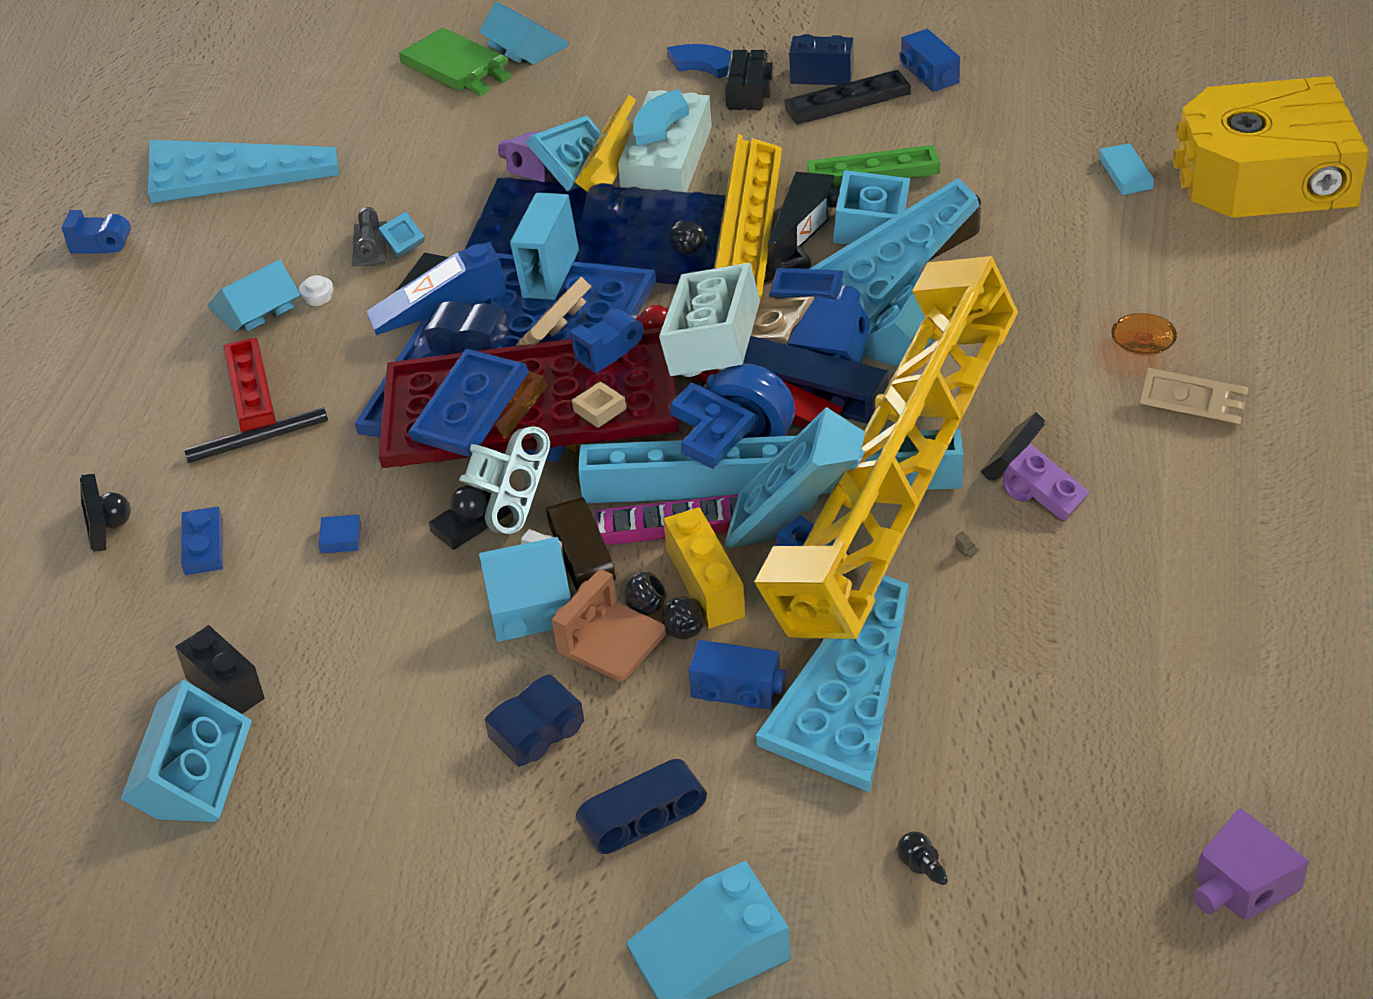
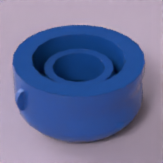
M743 363L742 365L727 367L720 370L716 375L711 374L707 378V387L705 389L755 413L754 425L742 438L786 436L793 423L795 404L789 388L775 373L755 364Z

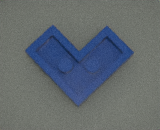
M692 382L671 403L670 415L695 427L681 442V453L711 469L717 466L751 429L755 422V413Z

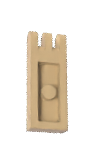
M580 277L518 341L516 346L536 344L547 333L553 337L567 323L563 316L567 312L573 316L586 303L582 296L590 289L591 285Z
M1148 368L1140 404L1241 425L1242 417L1227 413L1229 408L1244 410L1245 402L1233 400L1231 396L1232 393L1247 396L1249 388Z

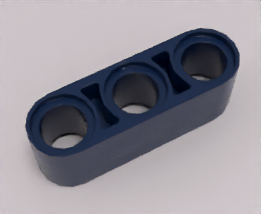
M672 759L588 799L576 812V820L597 852L600 854H610L695 813L705 803L707 792L685 761Z

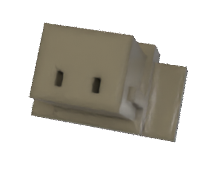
M963 531L955 536L957 541L955 545L965 557L972 558L979 552V549L970 540V537Z

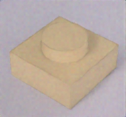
M602 382L597 383L572 400L574 412L598 428L627 409L625 397Z

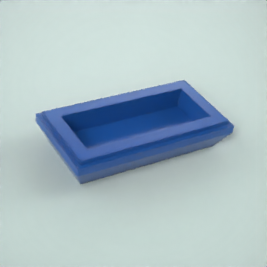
M777 268L769 297L775 299L795 297L836 299L844 271Z

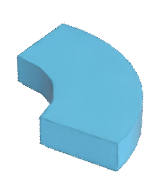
M680 89L655 97L638 111L633 122L636 146L666 140L668 127L677 119L689 115L688 104Z

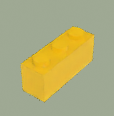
M698 507L663 518L666 551L691 598H695L700 602L705 613L704 619L708 629L745 618L744 585L701 508Z

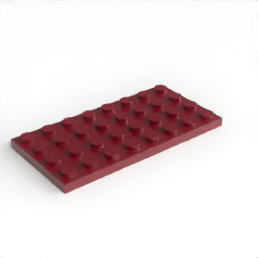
M662 327L643 330L642 338L634 348L598 373L593 372L575 360L571 339L478 351L524 363L529 371L480 446L505 453L512 434L519 429L532 426L539 427L547 433L550 440V448L678 432V418L670 415L671 403L677 398L676 376H670L659 338ZM462 353L387 362L379 460L382 468L470 458L413 441L408 434ZM602 382L625 397L627 409L598 428L574 412L572 400L597 383ZM526 434L521 442L522 449L524 451L537 449V441L534 436Z

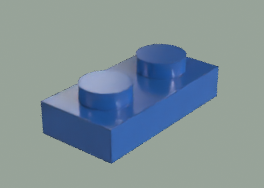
M219 506L182 512L181 565L185 575L223 569L222 514Z

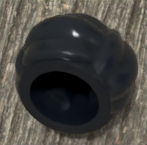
M677 221L669 231V241L674 251L685 256L698 251L705 240L703 227L690 221Z
M640 572L632 576L625 590L627 606L643 615H650L660 610L667 598L664 586L651 572Z
M682 596L674 598L666 604L662 612V623L665 625L669 635L678 639H689L696 636L703 628L705 613L697 599Z

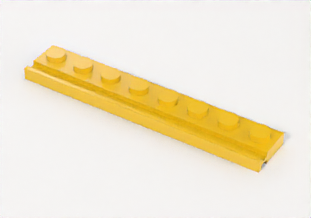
M738 134L734 144L714 269L750 263L759 299L761 300L782 147L754 138L751 139V142L742 139L743 135Z

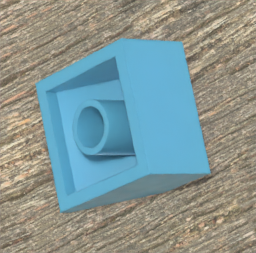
M497 1L493 4L479 33L489 38L488 45L500 52H503L505 48L507 51L504 55L518 63H521L522 59L535 64L566 48L569 43L535 21Z
M844 170L836 208L833 243L849 245L905 211L910 178Z
M279 259L222 288L207 305L234 332L243 328L250 332L266 323L264 317L274 312L276 317H279L294 308L293 302L301 294Z
M558 537L479 553L497 642L553 630L552 619L556 611L571 600Z

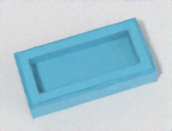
M1130 143L1099 149V160L1122 195L1153 189L1154 178Z

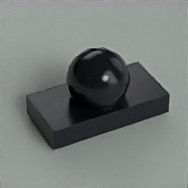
M95 474L81 475V506L90 549L93 552L106 550V528L115 529L125 524L129 520L131 506L126 497L120 493L108 492L100 496Z
M469 485L459 487L451 496L450 509L429 521L430 531L451 549L455 550L489 528L486 525L485 512L492 493ZM507 506L500 508L497 513V520L499 521L512 513L511 509Z

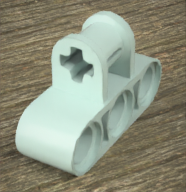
M527 427L513 433L505 454L471 444L470 451L472 456L466 474L461 475L459 481L492 493L486 508L485 521L489 529L495 533H516L523 527L550 448L549 436L539 427ZM526 434L534 436L537 441V449L532 455L525 453L521 446L522 439ZM514 470L522 472L525 477V485L520 491L514 490L509 483V477ZM503 506L510 508L513 513V521L506 528L501 526L497 520V513Z

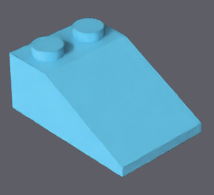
M747 861L705 878L626 942L627 949L656 999H707L791 960L789 927Z

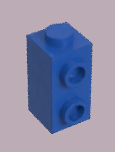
M928 28L901 37V51L899 53L901 64L931 91L935 92L959 83L960 56Z
M698 640L689 667L691 697L711 702L718 701L743 705L749 708L757 707L772 710L776 693L783 694L786 683V670L780 669L779 651Z

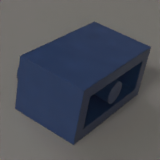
M810 34L793 36L789 50L790 84L841 85L852 82L854 71L853 37H843L841 35L820 37Z

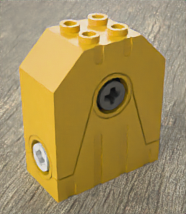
M1332 76L1305 78V80L1302 78L1210 86L1182 108L1181 121L1176 123V138L1179 143L1178 149L1173 150V166L1175 169H1180L1181 187L1187 188L1192 202L1231 218L1328 210L1330 207L1331 209L1359 207L1369 150L1366 144H1364L1363 138L1354 124L1353 118Z

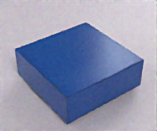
M359 515L321 517L319 535L321 554L359 551L361 532Z

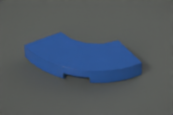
M684 44L667 47V57L679 72L687 70L706 71L718 79L727 76L732 51L706 44Z

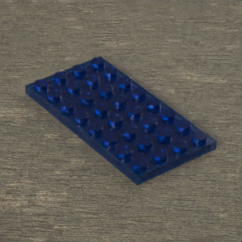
M512 177L497 178L464 249L466 250L476 244L490 242L496 253L513 255L510 242L535 194L569 195L579 248L573 262L655 270L656 283L678 285L681 274L714 269L726 195L611 186L606 196L599 201L582 187L567 192L560 182L522 180ZM616 197L618 199L619 212H617V214L613 217V220L611 221L612 216L610 214L612 213V210H609V207L613 209L617 205L615 201ZM679 220L690 221L702 226L705 234V240L700 249L688 256L674 251L669 241V231Z

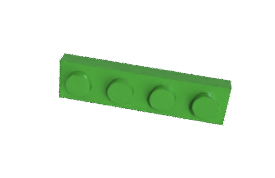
M934 145L806 161L808 173L834 175V187H841L844 170L904 178H923L928 175L940 174V161Z

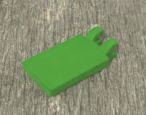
M443 27L399 52L402 64L458 91L467 87L479 96L489 92V86L480 80L487 76V74L493 76L501 83L511 78L510 72L502 67L509 62L508 57Z

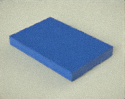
M466 348L408 434L413 441L471 458V444L481 445L529 373L526 365Z

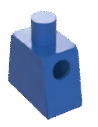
M842 286L836 299L822 297L814 299L793 331L787 344L862 363L870 329V319L858 303L861 296L860 292L851 286Z

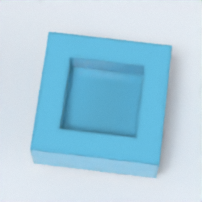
M407 212L379 227L380 236L397 259L425 242V236Z

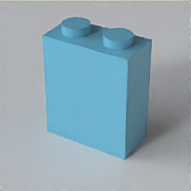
M536 193L510 242L522 298L555 300L579 251L569 195Z

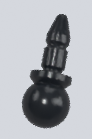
M917 831L904 834L897 845V853L900 860L909 865L914 872L918 874L925 873L932 882L946 885L948 882L946 870L938 862V851L932 846L930 839L925 834Z

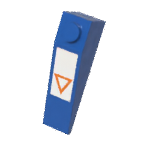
M490 242L476 244L466 250L455 253L366 311L375 334L379 335L431 318L438 306L444 302L456 301L471 305L507 293L500 260Z

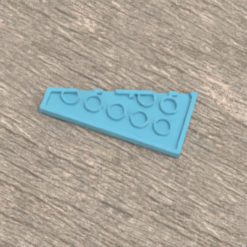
M149 140L148 194L151 203L339 175L336 147Z
M957 178L810 269L843 270L844 274L840 288L842 286H851L860 292L861 296L858 303L864 309L871 323L979 207L978 197Z
M884 575L874 595L875 603L857 639L825 638L756 734V745L869 793L871 792L908 601L909 584Z

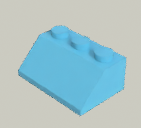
M923 270L916 273L870 323L863 357L899 366L925 317L912 292ZM929 339L925 349L929 347V344L933 339Z
M182 680L157 701L121 800L156 819L216 822L220 819L252 720L194 685Z

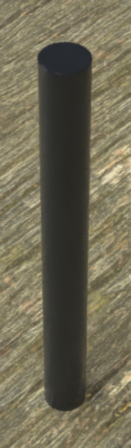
M322 407L276 421L277 424L243 431L184 449L188 463H192L326 422L328 417L325 408Z

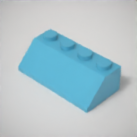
M826 407L740 490L724 545L731 549L770 541L796 519L797 515L803 510L809 511L823 491H831L838 483L840 476L847 469L854 470L858 466L864 455V450L861 447L865 432Z

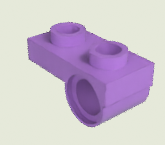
M1029 444L1009 464L1004 472L1003 485L1010 496L1019 501H1028L1034 497L1063 522L1090 493L1032 444Z

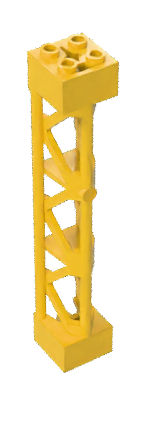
M992 256L927 262L912 290L925 317L884 394H878L875 399L876 409L864 430L865 435L861 447L864 450L862 460L854 470L847 469L840 476L838 483L833 488L803 546H773L754 583L788 638L857 639L875 603L874 595L997 347L1003 344L1018 314L1017 308ZM930 338L936 341L925 349ZM983 343L977 357L967 356L959 347V345ZM950 354L961 369L943 378L940 369L947 355ZM927 363L922 374L910 376ZM961 387L954 400L950 390ZM919 416L945 418L935 440L924 438L915 426ZM887 419L895 422V424L880 434ZM907 435L919 452L898 463L895 456ZM883 448L877 460L865 462L867 458ZM918 472L912 486H910L906 475ZM874 502L902 505L890 529L880 527L871 514L870 510ZM842 505L851 509L849 513L833 524ZM863 523L873 542L847 555L846 552L860 524ZM833 539H835L832 546H825ZM867 562H873L859 591L852 590L850 579L843 576V574Z

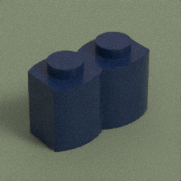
M448 301L438 306L424 332L431 351L449 355L463 353L466 348L474 351L497 349L505 337L509 326L502 307L493 304L470 306L461 302Z
M548 674L529 684L519 696L510 698L498 705L484 720L488 737L520 767L542 758L552 743L575 735L584 722L582 703L555 677Z

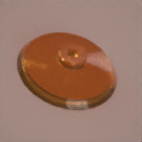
M1149 313L1126 315L1117 320L1111 330L1113 340L1121 349L1138 356H1153L1163 353L1177 339V332L1172 323L1161 316Z

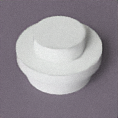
M311 276L300 285V296L311 306L326 304L332 297L333 284L326 277Z

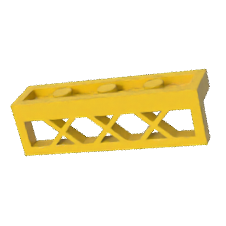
M631 95L624 99L606 122L574 181L599 201L606 196L619 172L618 162L633 129V124L626 120L636 102V99Z

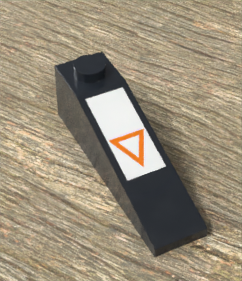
M795 172L768 241L769 271L776 272L778 266L782 262L787 261L796 252L798 245L802 247L829 220L832 209L837 208L840 193L839 188L834 187V175Z

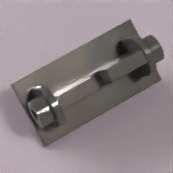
M365 207L358 213L359 224H354L352 266H373L383 264L386 261V243L379 234V227L386 224L387 221L379 222L377 212L371 207Z

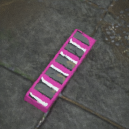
M739 494L596 510L597 527L605 545L665 539L663 518L700 507L714 533L728 532Z

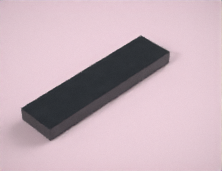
M894 70L786 99L785 110L794 122L799 125L910 95L911 85L899 70Z

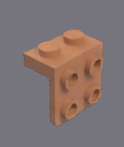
M599 569L588 581L583 582L572 599L565 606L560 607L552 619L557 653L620 682L628 679L666 635V628L663 623L616 602L613 574Z

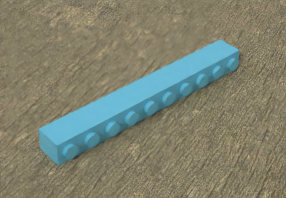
M960 429L956 430L927 490L958 489L963 487L964 454ZM921 430L920 432L924 438L935 440L939 430ZM907 435L895 456L898 463L919 452ZM796 436L741 438L714 469L682 454L681 442L683 440L580 445L579 478L582 497H584L586 503L700 499L736 495ZM883 448L867 458L865 462L877 460ZM918 472L906 475L910 486H912ZM825 490L821 494H831L832 490Z

